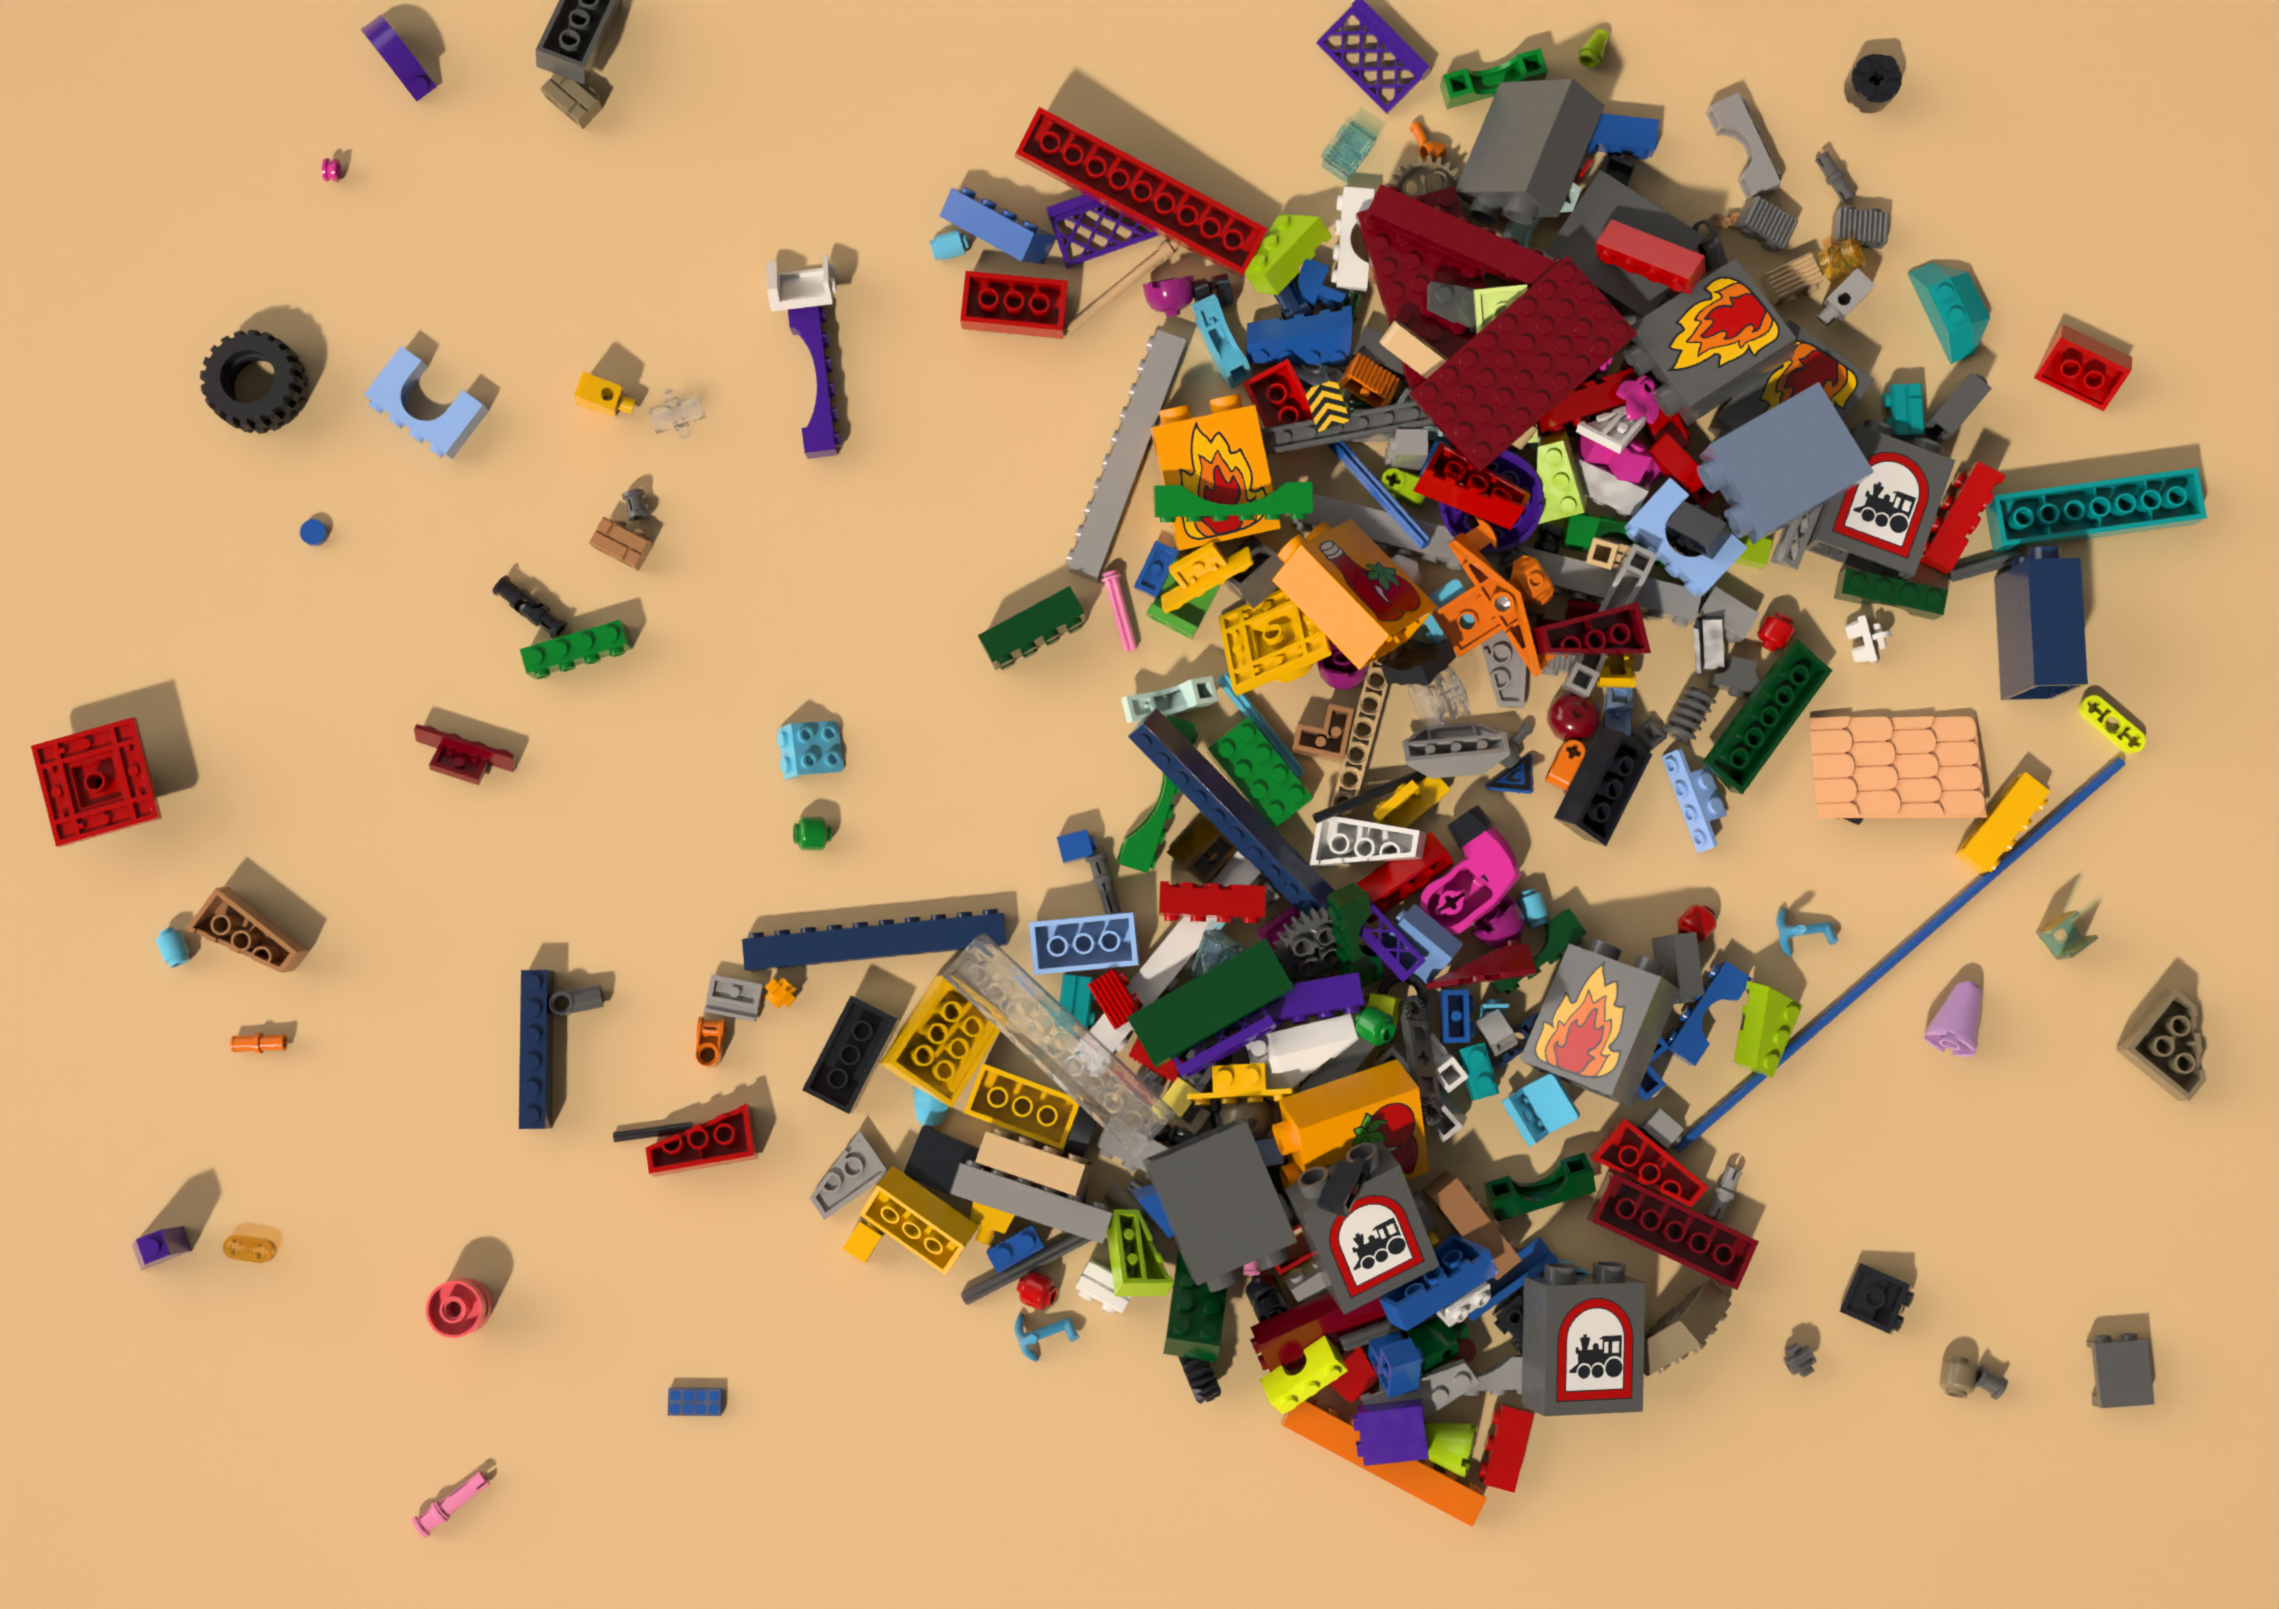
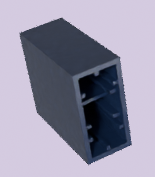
M2041 546L2028 549V556L2012 559V568L1994 578L2001 700L2054 699L2088 684L2081 558H2062L2061 547Z

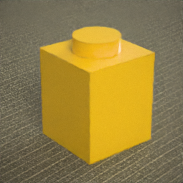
M860 1221L844 1245L843 1250L866 1263L884 1234L879 1232L880 1229L869 1221L866 1223Z

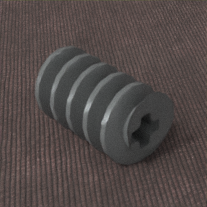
M1689 686L1691 690L1684 691L1683 695L1686 699L1679 700L1678 703L1681 708L1674 709L1673 712L1676 717L1669 718L1668 721L1671 726H1665L1664 732L1683 744H1689L1687 739L1696 740L1697 737L1692 733V730L1701 731L1702 728L1697 724V721L1706 722L1707 719L1702 715V712L1711 713L1712 711L1707 706V703L1716 704V700L1708 693L1693 686Z

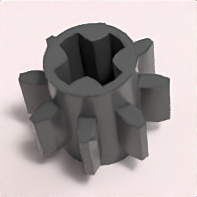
M1146 1069L1144 1074L1138 1072L1132 1083L1137 1085L1134 1092L1151 1101L1153 1096L1159 1098L1165 1088L1160 1085L1164 1078L1149 1069Z
M1795 1343L1785 1349L1788 1355L1783 1358V1361L1793 1376L1799 1373L1800 1376L1806 1377L1814 1372L1812 1365L1817 1363V1360L1807 1345L1801 1347Z

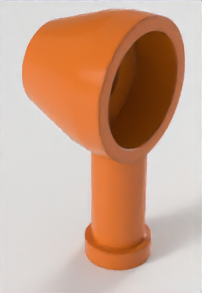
M1420 121L1410 125L1409 129L1413 132L1419 144V154L1423 162H1425L1427 155H1431L1432 162L1437 157H1441V161L1446 158L1447 151L1443 142L1428 141Z

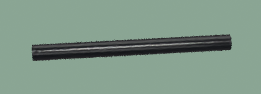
M1416 770L1313 814V819L1316 823H1320L1391 793L1403 783L1408 784L1411 780L1417 782L1427 776Z

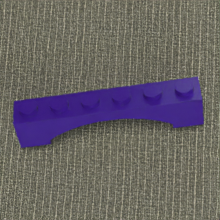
M812 306L788 309L790 330L793 335L798 334L808 347L816 372L817 393L814 411L808 426L802 428L804 453L807 459L838 455L837 447H841V437L839 431L835 432L834 422H838V412L836 406L832 407L831 397H836L834 382H829L828 375L833 370L831 357H826L825 348L830 347L828 332H823L822 323H827L825 307Z

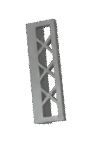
M1822 506L1784 527L1771 562L1779 566L1798 569Z

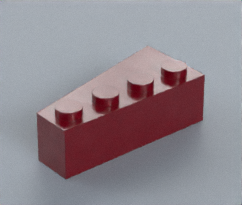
M1639 602L1530 629L1537 655L1640 656L1651 653Z

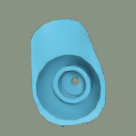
M913 1086L914 1107L918 1122L925 1126H937L943 1123L949 1106Z

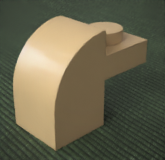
M1593 537L1586 563L1609 570H1618L1629 545L1606 538Z

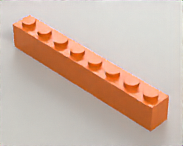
M1309 1397L1284 1415L1281 1421L1282 1426L1473 1527L1487 1499L1481 1493L1483 1488L1470 1481L1467 1485L1458 1481L1459 1475L1447 1469L1444 1472L1434 1468L1436 1463L1428 1459L1364 1466L1363 1457L1358 1458L1356 1441H1361L1360 1432L1354 1431L1353 1419L1350 1418L1348 1422L1340 1418L1341 1412L1328 1405L1325 1409L1316 1405L1318 1400L1313 1397Z

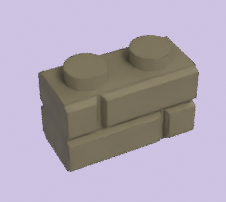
M555 73L541 87L544 97L581 129H584L602 109V105L598 100L600 95L593 88L588 86L585 89L580 83Z

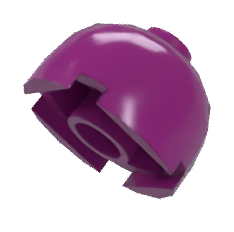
M1192 275L1183 276V278L1179 279L1170 278L1142 284L1148 305L1156 312H1165L1166 317L1181 315L1180 309L1188 307L1194 297Z
M1335 645L1330 646L1331 656L1317 661L1320 677L1328 686L1341 690L1352 689L1360 685L1366 678L1369 665L1359 670Z
M1509 896L1503 897L1500 901L1501 904L1497 905L1473 924L1476 930H1472L1473 934L1487 946L1500 948L1505 946V941L1521 939V932L1525 924L1523 911Z

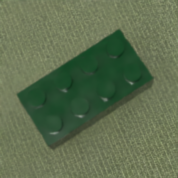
M1069 586L978 635V638L994 669L1000 668L1003 671L1013 666L1015 659L1021 656L1028 658L1037 653V648L1046 643L1047 646H1050L1061 639L1060 635L1066 632L1072 634L1082 629V624L1086 622L1085 613Z
M1178 1248L1173 1279L1175 1283L1172 1287L1163 1354L1217 1362L1221 1344L1227 1288L1210 1292L1206 1282L1197 1286L1191 1279Z

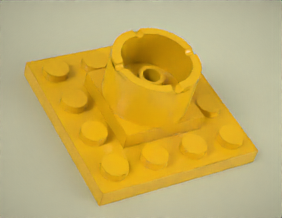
M1281 589L1271 593L1254 609L1246 604L1218 616L1231 686L1236 696L1273 680L1281 683L1292 682L1294 679H1299L1306 675L1315 662L1332 655L1328 637Z

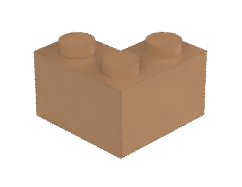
M1328 704L1322 728L1298 723L1291 752L1342 763L1354 709Z

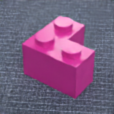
M1583 435L1576 446V450L1585 462L1607 466L1617 480L1639 484L1652 459V456L1645 449L1646 446L1636 436L1620 454Z

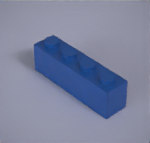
M1601 113L1585 153L1596 154L1604 152L1608 153L1609 156L1632 155L1633 158L1640 160L1652 157L1657 145L1659 120Z

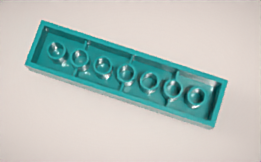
M2198 468L1995 495L1990 505H1987L1985 508L1993 552L2193 525L2207 518Z

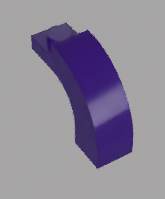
M379 15L361 29L416 102L437 87L382 15Z

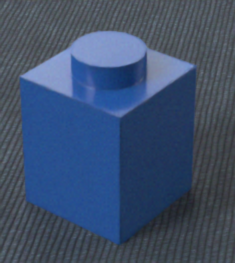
M1087 829L1056 837L1063 864L1094 856L1092 850L1097 849L1094 835H1088Z

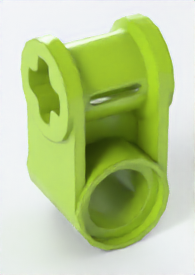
M1391 468L1384 472L1379 481L1397 500L1414 508L1422 507L1426 496L1413 492L1420 477L1410 475L1396 468ZM1390 477L1394 478L1395 484L1393 487L1389 486Z

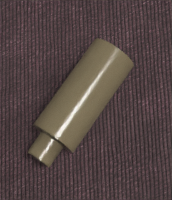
M1113 1181L1104 1198L1121 1209H1139L1142 1217L1150 1222L1152 1217L1135 1196Z

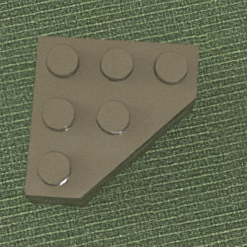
M2165 989L2116 1050L2177 1100L2190 1101L2206 1081L2205 1069L2202 1068L2201 1054L2203 1053L2201 1035L2198 1032L2196 1017H2198L2197 1005L2177 989Z
M1712 1279L1693 1289L1676 1308L1672 1307L1657 1320L1658 1323L1647 1332L1645 1331L1644 1374L1646 1376L1656 1371L1658 1374L1664 1372L1673 1361L1676 1364L1680 1363L1691 1351L1694 1353L1699 1352L1707 1344L1705 1339L1717 1331L1715 1326L1727 1317L1725 1312L1732 1303Z

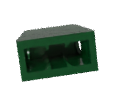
M1438 1317L1416 1325L1408 1331L1403 1330V1336L1405 1339L1411 1337L1415 1347H1420L1424 1361L1421 1362L1422 1374H1425L1458 1356V1340L1468 1338L1469 1331L1465 1322L1449 1327Z

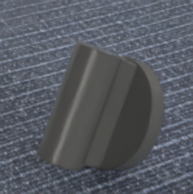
M1519 547L1504 551L1501 556L1500 565L1507 571L1506 573L1511 576L1513 562L1523 555L1529 556Z

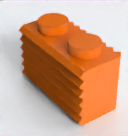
M1357 353L1347 365L1338 385L1372 407L1378 408L1388 406L1401 380L1396 378V375H1393L1390 371L1379 367V364H1375L1369 357Z

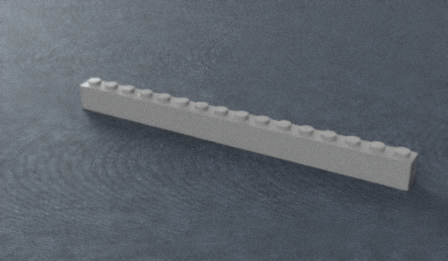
M1313 494V513L1306 514V519H1293L1292 522L1293 526H1297L1296 529L1298 531L1310 533L1324 521L1334 528L1352 519L1384 552L1389 549L1397 551L1396 554L1411 558L1412 555L1421 557V561L1425 563H1445L1447 568L1453 570H1461L1463 568L1447 543L1454 537L1445 526L1414 519L1431 537L1430 544L1424 549H1420L1387 512ZM1521 545L1516 546L1530 557L1538 560L1555 587L1553 595L1560 596L1562 593L1572 595V599L1586 602L1589 599L1597 601V604H1602L1618 571ZM1480 552L1504 579H1510V576L1506 573L1507 571L1500 565L1503 552ZM1647 577L1633 603L1639 602L1641 613L1647 614L1649 619L1661 621L1662 618L1672 620V624L1676 626L1687 627L1688 624L1691 625L1696 621L1701 597L1691 594L1684 586Z

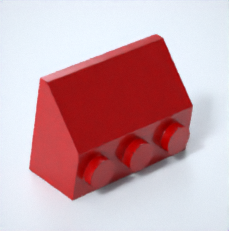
M2062 324L2049 344L2034 379L2104 412L2132 371L2133 357Z
M1289 359L1243 382V386L1253 405L1256 406V411L1265 428L1313 420L1305 390Z

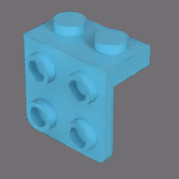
M1454 579L1428 597L1438 606L1434 610L1436 611L1466 590L1459 580ZM1431 614L1424 621L1430 630L1425 634L1431 643L1435 644L1442 639H1447V637ZM1470 614L1461 616L1459 620L1460 626L1465 629L1471 628L1474 625V617Z
M837 722L790 723L778 729L777 744L781 749L780 768L784 773V780L796 779L803 775L839 773L843 771L844 764Z
M1549 1073L1529 1083L1501 1101L1528 1147L1536 1144L1549 1133L1580 1117V1112L1558 1076L1553 1073Z

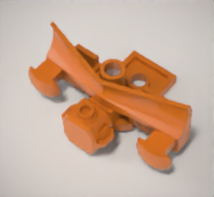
M1475 517L1479 523L1477 527L1466 534L1462 532L1447 542L1474 586L1431 614L1447 639H1450L1458 657L1463 656L1501 630H1504L1534 677L1542 673L1541 670L1548 665L1547 662L1557 655H1537L1530 630L1532 627L1526 615L1524 602L1542 606L1553 599L1555 587L1538 560L1527 555H1523L1513 562L1510 579H1504L1479 552V550L1490 543L1497 549V535L1486 520ZM1465 614H1470L1474 617V625L1469 629L1462 628L1459 624L1461 616Z

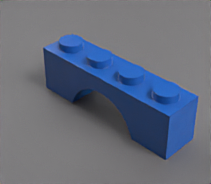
M1727 961L1713 965L1707 975L1710 979L1705 986L1703 985L1704 995L1696 996V1002L1693 1003L1691 1008L1687 1006L1679 1017V1020L1682 1022L1677 1029L1673 1028L1665 1038L1669 1046L1667 1051L1689 1066H1696L1710 1045L1702 1028L1706 1010L1719 1000H1739L1746 990L1747 981L1753 979Z

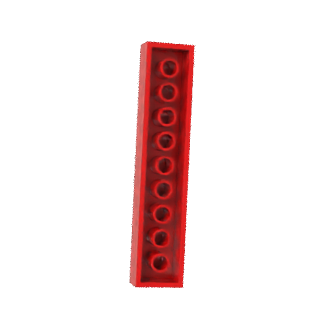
M1038 107L1015 153L1016 159L1240 278L1244 276L1268 229L1041 107Z

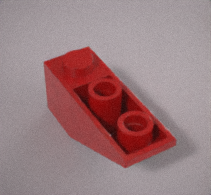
M1665 432L1648 450L1666 479L1671 478L1689 494L1684 500L1691 505L1697 504L1704 509L1719 493V490L1715 493L1707 490L1698 475L1697 466L1699 465L1668 433Z

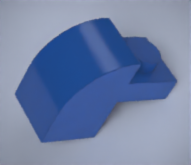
M1307 258L1302 265L1297 282V291L1302 300H1306L1311 310H1314L1316 302H1320L1321 306L1326 309L1335 310L1336 308L1341 310L1346 294L1323 285L1329 271V266Z

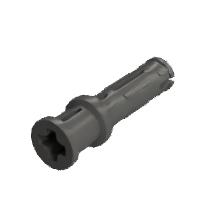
M1108 853L1086 858V863L1090 864L1093 874L1092 883L1098 887L1105 913H1121L1112 883L1115 876L1114 873L1110 872L1107 862Z

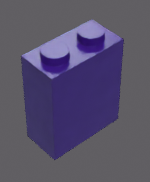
M1422 1399L1357 1406V1414L1353 1415L1354 1431L1360 1432L1361 1441H1356L1358 1458L1363 1457L1364 1466L1429 1459Z

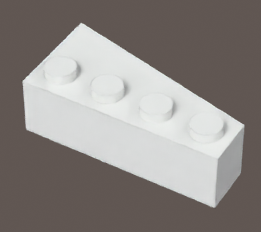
M1334 816L1317 823L1310 865L1321 867L1422 859L1427 833L1419 830Z

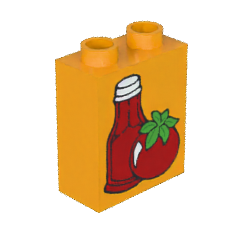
M1352 519L1334 528L1324 521L1315 527L1306 538L1301 534L1292 538L1278 554V557L1285 565L1272 581L1359 670L1408 641L1438 607Z
M1397 1059L1279 1099L1282 1122L1272 1125V1132L1280 1153L1283 1156L1288 1154L1289 1164L1279 1167V1175L1284 1190L1286 1187L1296 1183L1299 1175L1305 1170L1317 1166L1326 1168L1346 1158L1347 1152L1355 1145L1365 1142L1374 1144L1380 1140L1400 1164L1406 1180L1429 1172L1419 1087Z

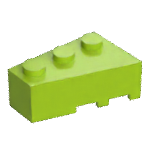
M1279 214L1246 269L1245 275L1257 293L1278 295L1299 273L1298 267L1307 258L1311 260L1316 255L1315 249L1323 241L1327 243L1332 236L1318 216Z
M1567 431L1541 437L1537 453V475L1542 485L1544 506L1538 524L1585 513L1587 499Z
M1113 1209L1107 1229V1239L1115 1297L1166 1296L1175 1282L1172 1276L1168 1275L1162 1263L1164 1260L1161 1254L1157 1253L1152 1243L1153 1238L1139 1209Z

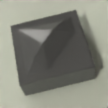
M1652 717L1631 733L1637 742L1649 752L1667 738Z

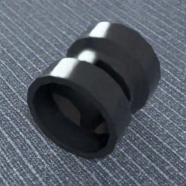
M1540 524L1537 532L1539 538L1535 541L1533 549L1558 555L1560 549L1558 543L1563 538L1564 529L1551 524Z

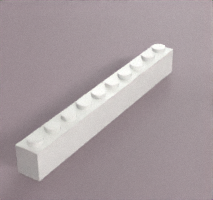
M1237 851L1212 883L1223 884V886L1231 884L1258 885L1262 880L1259 877L1261 872ZM1183 917L1129 982L1130 984L1126 986L1131 995L1136 993L1143 1004L1142 1008L1160 999L1159 996L1165 989L1170 992L1179 981L1176 975L1180 970L1183 969L1186 972L1196 960L1192 957L1198 949L1203 952L1212 941L1209 935L1214 929L1220 931L1226 923H1217V918H1206V922H1190V917ZM1104 1013L1071 1054L1093 1073L1096 1074L1098 1070L1103 1073L1112 1063V1060L1109 1058L1115 1050L1119 1053L1129 1042L1125 1037L1134 1029L1130 1022L1115 1030Z

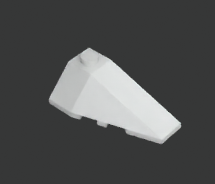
M1347 1014L1268 1033L1246 1045L1251 1064L1266 1063L1268 1090L1295 1089L1300 1085V1081L1309 1074H1315L1320 1070L1318 1067L1330 1058H1335L1355 1043L1359 1036L1356 1032L1352 1014Z

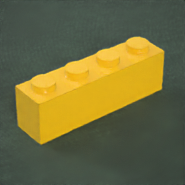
M2027 772L2018 774L1988 811L1987 818L1981 820L1955 855L1979 874L1988 871L1992 872L1999 865L2001 860L1998 858L2003 851L2008 852L2016 843L2014 837L2018 832H2023L2029 827L2032 822L2030 817L2035 811L2039 812L2047 804L2048 800L2046 797L2051 791Z

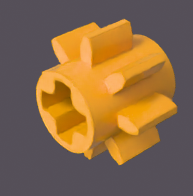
M781 977L778 981L772 978L764 987L769 991L765 998L778 1009L783 1005L790 1007L797 999L793 995L796 988L784 977Z

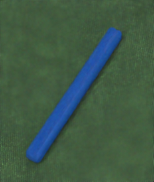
M1345 442L1327 444L1420 549L1427 547L1431 542V537Z

